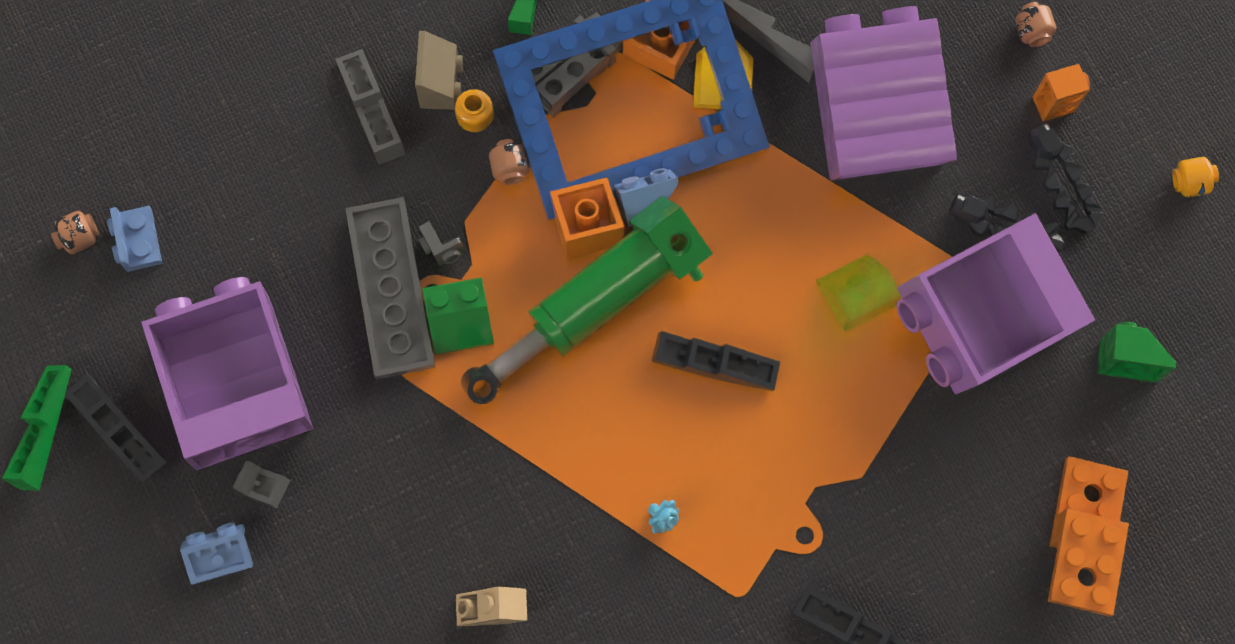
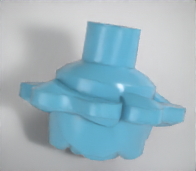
M664 500L660 505L653 503L648 508V513L652 516L649 524L652 526L654 534L672 530L679 521V509L676 508L674 500L669 502Z

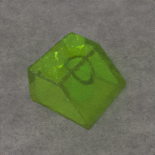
M869 254L816 280L845 332L895 307L897 301L901 299V295L897 290L898 286L888 269Z

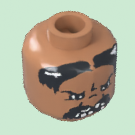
M1038 2L1024 5L1022 11L1015 17L1020 40L1031 47H1039L1049 43L1056 32V24L1051 9L1046 5H1039Z
M512 139L499 141L496 144L497 146L489 153L492 175L496 180L501 181L503 185L518 184L525 179L530 170L525 148L520 143H514Z
M74 211L58 218L54 224L56 231L51 233L57 248H64L72 255L94 246L96 236H99V231L91 215H85L81 211Z

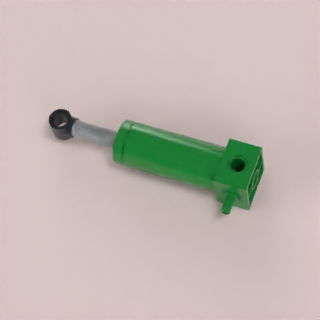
M661 196L629 220L634 228L633 231L539 302V305H535L528 311L535 322L533 324V331L507 349L500 357L498 356L491 364L472 367L463 374L461 386L468 397L477 404L489 403L495 398L497 389L502 386V380L504 381L513 372L515 373L516 370L521 368L522 365L524 366L525 363L530 361L537 353L539 354L546 346H549L551 349L554 347L564 357L573 350L572 348L581 344L669 274H672L679 280L689 274L693 281H700L703 278V273L698 265L713 253L682 207ZM485 380V385L481 390H473L476 382Z

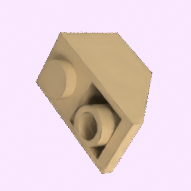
M493 587L456 594L457 626L499 625L527 621L526 589Z

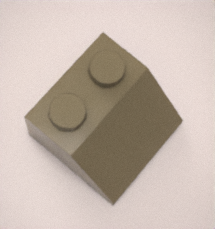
M419 31L415 87L420 108L455 110V100L461 95V82H457V73H462L463 56L458 55L456 44L429 32Z

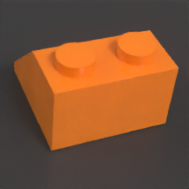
M607 177L550 191L558 233L567 259L611 248L624 237V225Z

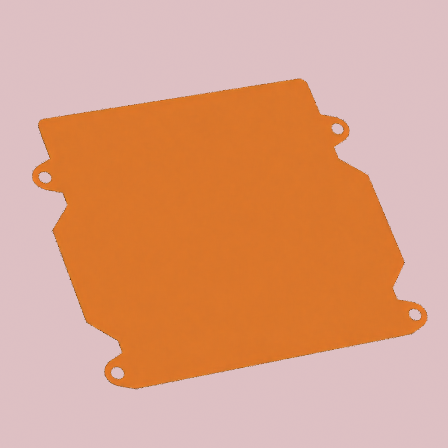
M618 52L616 54V63L610 68L607 66L603 72L594 76L588 82L596 92V95L587 107L562 111L554 118L547 114L546 118L567 182H571L705 138L699 118L717 113L718 111L715 109L694 108L693 95L646 66ZM721 124L712 126L714 135L723 132ZM768 143L769 148L678 177L679 183L668 200L682 207L713 253L698 265L703 273V278L700 281H693L689 274L680 280L669 274L581 344L572 348L573 350L564 357L554 347L551 349L549 346H546L545 349L540 351L539 354L537 353L536 356L531 358L524 366L522 365L515 373L513 372L504 381L502 380V386L497 389L496 396L492 401L487 404H477L468 397L461 386L463 374L472 367L491 364L498 356L500 357L507 349L533 331V324L535 322L528 311L535 305H539V302L608 250L604 249L567 259L558 233L556 219L548 220L531 167L525 179L518 184L503 185L501 181L495 179L464 221L472 266L464 277L460 280L440 275H431L420 280L422 290V288L430 284L443 285L482 277L494 344L435 355L429 328L436 368L402 374L401 376L735 597L744 596L750 590L776 549L797 554H809L819 548L823 539V531L820 523L805 504L815 487L863 477L929 373L926 357L932 351L921 331L917 333L909 331L900 320L896 304L902 297L897 287L950 259L952 256ZM615 198V201H616V204H617V207H618V210H619V213H620L618 201H617V198ZM622 219L625 237L627 234L633 231L634 228L632 226L628 227ZM664 331L689 340L697 338L719 346L727 344L780 361L775 390L769 391L734 384L652 362L657 335L659 332ZM485 380L476 382L473 390H481L485 385ZM664 500L668 502L674 500L676 508L679 509L678 523L670 531L654 534L652 526L649 524V520L652 517L648 513L649 506L653 503L660 505ZM800 527H809L813 531L814 538L811 543L801 544L797 541L796 532Z

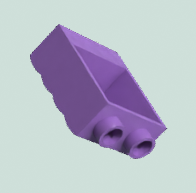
M916 6L895 8L882 12L884 25L861 28L859 14L828 18L824 20L826 33L819 34L810 42L830 181L944 165L957 160L937 18L919 20L918 8Z
M1036 213L897 287L902 297L896 304L900 320L909 331L913 333L921 331L932 351L926 357V364L931 376L942 387L950 385L955 395L980 385L1095 321Z
M245 277L223 281L213 289L215 297L192 304L191 299L187 297L167 300L155 308L157 317L141 322L183 457L195 470L313 429L271 300L260 281L250 284L249 279Z

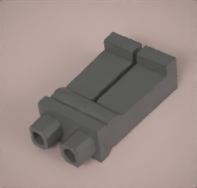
M595 12L586 19L580 15L574 20V23L577 24L600 15ZM623 41L531 70L543 108L554 118L562 111V106L594 76L603 72L607 66L610 68L616 63V54L623 47Z

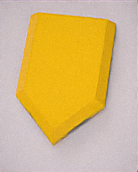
M735 39L752 91L753 57ZM704 47L696 54L693 107L722 110L720 105L722 99Z

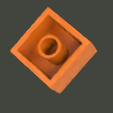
M687 21L679 23L681 31L690 29ZM666 27L623 41L622 55L674 80L695 40L675 46L670 29Z

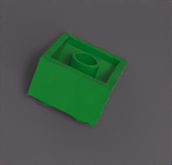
M482 277L422 288L435 355L494 344Z
M1120 322L1116 324L1100 340L1097 373L1099 375L1157 383L1176 368V361L1148 328L1137 327V324L1134 322Z

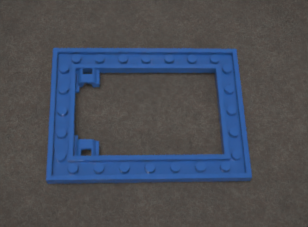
M650 0L492 51L548 220L555 218L550 191L607 177L613 196L617 198L614 185L622 183V180L628 177H645L650 175L651 171L661 168L670 169L677 177H681L769 148L722 0ZM687 21L690 29L681 31L679 23ZM666 27L670 29L675 46L699 38L701 46L705 47L722 99L720 102L722 111L699 118L705 138L567 182L531 70ZM721 124L723 132L714 135L712 126Z

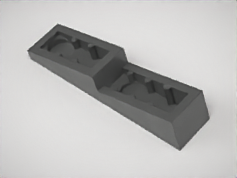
M722 0L728 19L810 83L815 73L810 46L774 30L776 18L739 0Z
M361 49L336 58V63L378 165L404 156L405 152L363 50Z

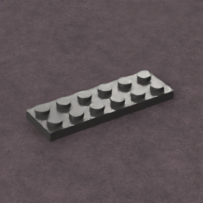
M404 197L345 208L375 379L378 380L436 368Z

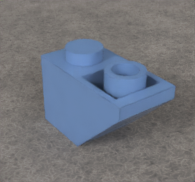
M661 168L651 171L648 176L641 178L636 176L623 179L622 183L614 185L621 218L627 226H632L629 220L659 197L663 196L669 199L679 183L678 177L670 169Z

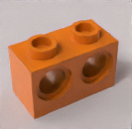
M1079 64L1046 73L1032 96L1042 121L1045 122L1074 113L1089 92L1090 81L1087 74L1082 72Z

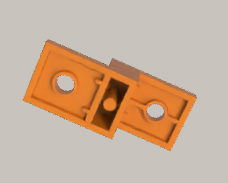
M1070 456L1065 459L1050 540V547L1057 548L1048 602L1108 617L1114 615L1129 523L1120 521L1128 477L1127 470ZM1086 486H1093L1098 490V501L1092 502L1085 497L1084 490ZM1081 569L1089 570L1092 573L1093 583L1091 586H1085L1080 583L1078 573Z

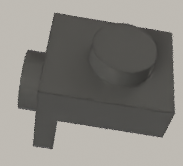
M430 222L419 226L423 237L418 240L426 255L432 252L439 266L454 263L465 253L459 238H455L442 245Z
M246 461L238 474L233 488L250 499L277 508L291 480L260 468L253 462Z

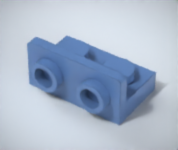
M145 206L119 212L116 207L110 208L111 218L107 219V224L111 236H115L116 246L112 247L116 263H120L127 272L162 264L151 207Z
M229 523L216 529L217 532L206 535L204 532H197L186 537V540L182 542L180 551L191 585L253 567V561L244 536L245 528L243 524L235 526V523Z

